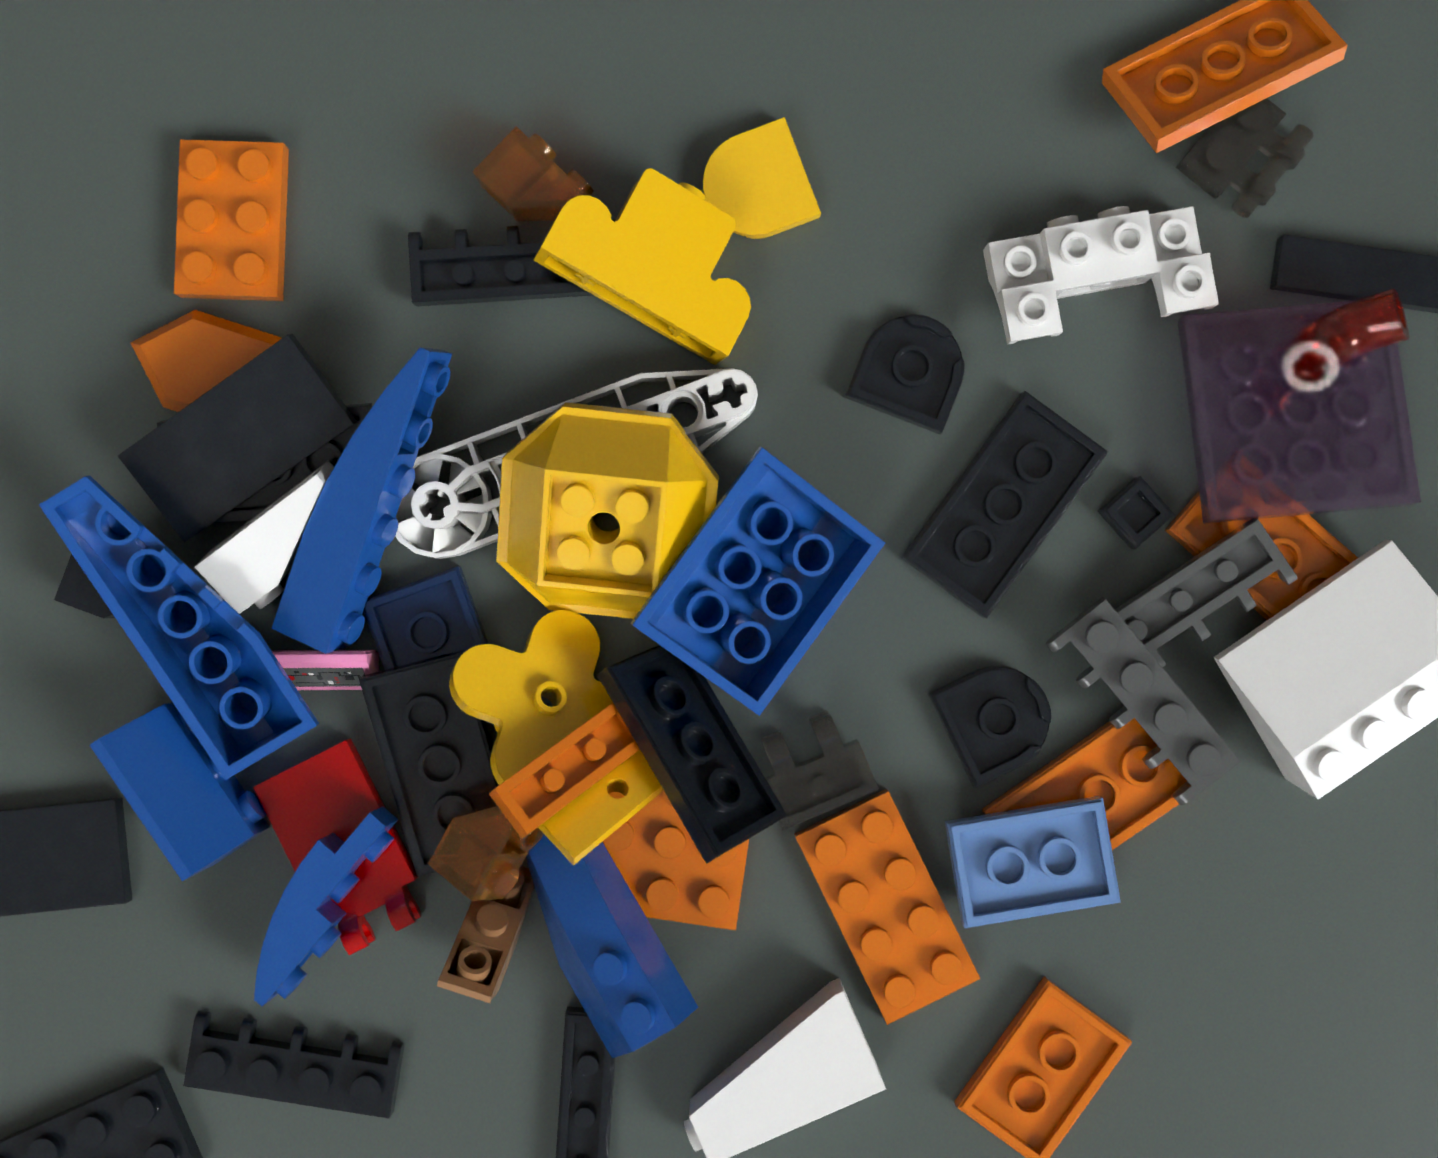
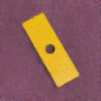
M639 750L538 828L574 866L664 790L643 753ZM620 792L624 797L613 798L609 793Z

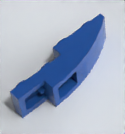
M382 806L370 812L345 842L335 833L319 839L298 866L278 902L263 941L256 972L254 1000L259 1005L264 1006L278 994L283 999H286L307 976V973L301 967L314 953L318 958H321L342 934L335 927L347 913L331 899L336 903H340L360 880L354 874L357 868L366 858L373 863L394 840V837L388 832L398 819L385 807Z

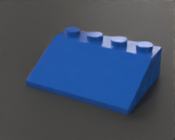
M759 447L630 624L760 716L885 545V542L767 450Z

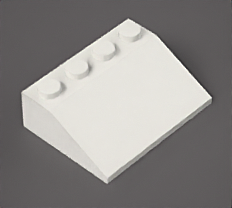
M1385 539L1213 657L1286 780L1316 799H1320L1438 718V596L1392 540Z

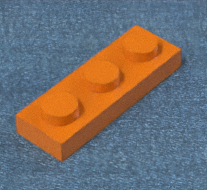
M611 703L493 789L489 795L523 839L638 752L640 748L614 703Z

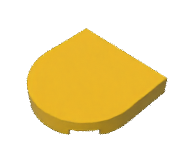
M785 117L729 138L719 145L710 156L703 176V194L707 202L735 218L736 227L733 233L750 239L767 238L820 218L821 211Z

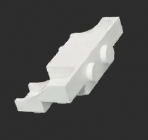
M1121 206L1098 213V219L1079 222L1076 215L1064 216L1047 222V228H1044L1040 234L989 242L983 249L988 281L999 306L1007 345L1021 340L1049 335L1051 337L1059 336L1063 332L1057 301L1059 298L1144 284L1152 279L1161 317L1202 308L1205 310L1211 309L1219 305L1210 252L1202 254L1193 206L1149 214L1148 210L1130 213L1128 206Z

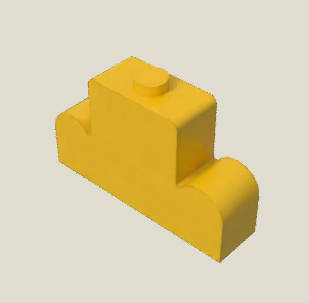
M652 168L646 169L633 186L615 222L612 221V215L607 206L595 197L580 195L568 200L559 212L533 260L714 365L729 356L751 310L750 297L746 289L738 281L730 278H718L715 281L711 279V274L736 227L735 218L707 202L705 195L698 188L684 182L676 183Z

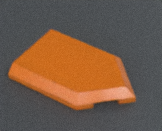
M193 310L130 343L162 406L179 412L281 340L282 337Z

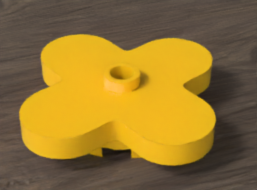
M557 610L543 616L531 630L523 653H518L498 645L481 644L465 651L451 671L449 687L452 698L457 706L474 718L494 724L495 730L498 732L492 749L490 764L492 774L499 785L613 703L603 684L597 681L593 675L600 652L598 633L592 623L579 613L569 610ZM541 696L547 698L553 707L545 705Z

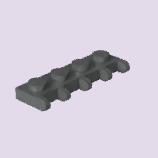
M1252 518L1117 607L1115 611L1160 665L1164 667L1166 663L1157 651V648L1189 627L1192 628L1201 641L1211 636V633L1202 619L1234 598L1237 599L1246 612L1250 611L1257 605L1247 590L1275 571L1287 585L1293 583L1298 578L1260 521Z
M1101 597L1046 642L1047 647L1054 653L1071 641L1091 665L1076 678L1077 683L1082 689L1089 687L1099 678H1102L1124 705L1110 717L1109 721L1113 726L1119 729L1135 718L1153 739L1157 746L1142 759L1149 769H1153L1166 759H1169L1187 780L1172 795L1179 805L1186 804L1241 762L1104 597Z

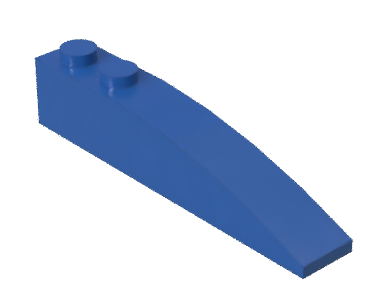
M90 475L83 477L39 504L225 780L319 724L261 634Z
M538 827L523 839L519 836L559 966L611 1058L632 1053L676 1028L698 1008L690 991L603 842L573 866Z

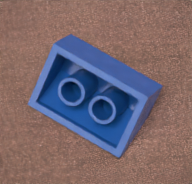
M173 702L153 709L90 744L102 765L182 881L219 863L270 828L264 819L266 812L259 798L251 791H245L235 775L227 780L224 779Z

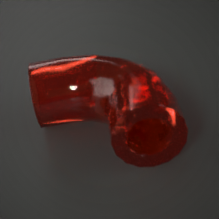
M1392 288L1345 304L1318 317L1302 328L1288 345L1282 363L1283 376L1288 384L1297 390L1308 393L1321 391L1329 387L1337 379L1340 367L1348 361L1373 350L1408 340V324L1397 291Z

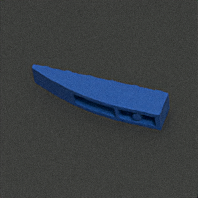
M420 347L382 392L352 435L328 477L305 527L271 629L325 654L350 647L359 638L365 624V617L362 616L368 596L375 591L381 579L382 571L379 564L385 547L393 541L398 530L396 515L402 498L410 492L415 481L416 473L413 466L418 451L426 444L432 432L433 421L430 417L436 399L443 394L449 383L450 368L448 365L452 353L441 349Z

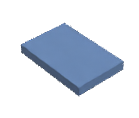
M1100 796L945 821L961 923L964 928L1121 903L1104 800Z

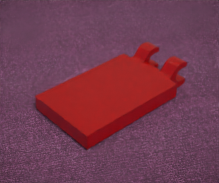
M347 739L253 787L294 871L297 870L300 863L319 839L335 833L345 842L370 812L382 806L385 807L352 739ZM395 826L388 832L394 837L388 848L373 863L366 858L354 872L360 880L340 903H336L331 899L347 913L338 923V928L342 933L340 935L341 942L348 955L369 946V943L376 940L374 932L364 915L378 907L386 905L388 918L396 932L416 922V919L422 916L416 901L406 885L420 876L417 877L414 864Z

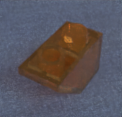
M517 126L472 171L480 186L516 221H555L568 200L580 195L591 196L594 192L589 183L574 169H571L566 174L553 162L557 157L556 153L539 135L534 133L528 138Z
M498 806L455 817L450 822L428 865L471 901L503 899L517 883L519 878L518 870L529 850L543 836V832L537 827L522 839Z

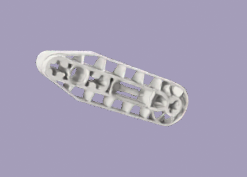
M729 368L639 373L565 402L586 404L616 392L620 405L624 409L653 412L659 410L662 413H669L670 409L677 403H690L698 411V416L692 425L683 427V429L686 431L685 434L703 454L751 415L756 406L758 393L756 384L751 376L742 370ZM699 379L678 388L674 384L676 380ZM642 382H668L670 391L627 407L621 390ZM726 385H731L735 392L744 391V394L740 396L739 407L732 408L728 401H723L712 405L713 414L716 417L706 418L705 403L699 394L707 392L710 403L723 397V387ZM565 402L417 457L413 466L416 473L414 482L420 487L416 491L411 488L410 492L402 498L396 518L398 521L406 518L409 519L398 523V530L395 535L397 540L415 554L438 559L460 556L497 542L498 533L482 539L489 529L492 515L498 525L500 497L492 500L491 490L483 477L493 474L500 493L502 458L506 453L483 461L477 444L517 429L522 440L528 435L525 426L548 418ZM722 428L698 447L695 438ZM469 448L474 465L470 466L462 459L449 455ZM443 461L451 463L449 485L438 482ZM481 488L482 495L466 501L463 496L465 492ZM436 495L450 500V505L443 508L444 518L430 513L429 508L436 505ZM463 523L466 527L474 532L473 536L467 530H465L460 524Z

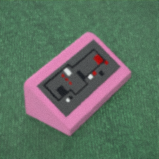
M319 650L272 651L297 690H362L359 679L363 675L379 672V652H376V650H337L327 654Z

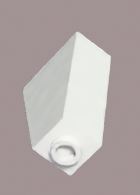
M840 978L824 986L690 1099L689 1119L684 1121V1126L695 1152L703 1149L706 1158H730L886 1090L880 1070Z

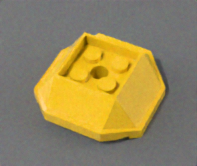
M565 402L502 458L496 562L548 610H569L583 614L634 619L716 507L719 475L685 434L686 431L671 413ZM598 513H609L618 520L620 527L614 531H603L595 525L593 516Z

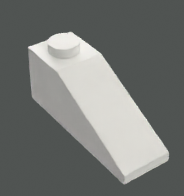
M329 461L212 548L195 566L197 571L217 593L239 614L252 604H255L259 609L264 608L284 591V588L279 583L293 565L305 527L322 489L334 469V466Z

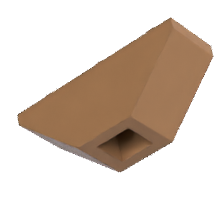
M496 857L489 859L438 979L437 987L487 1003L493 1000L500 989L514 953L535 888L529 868Z

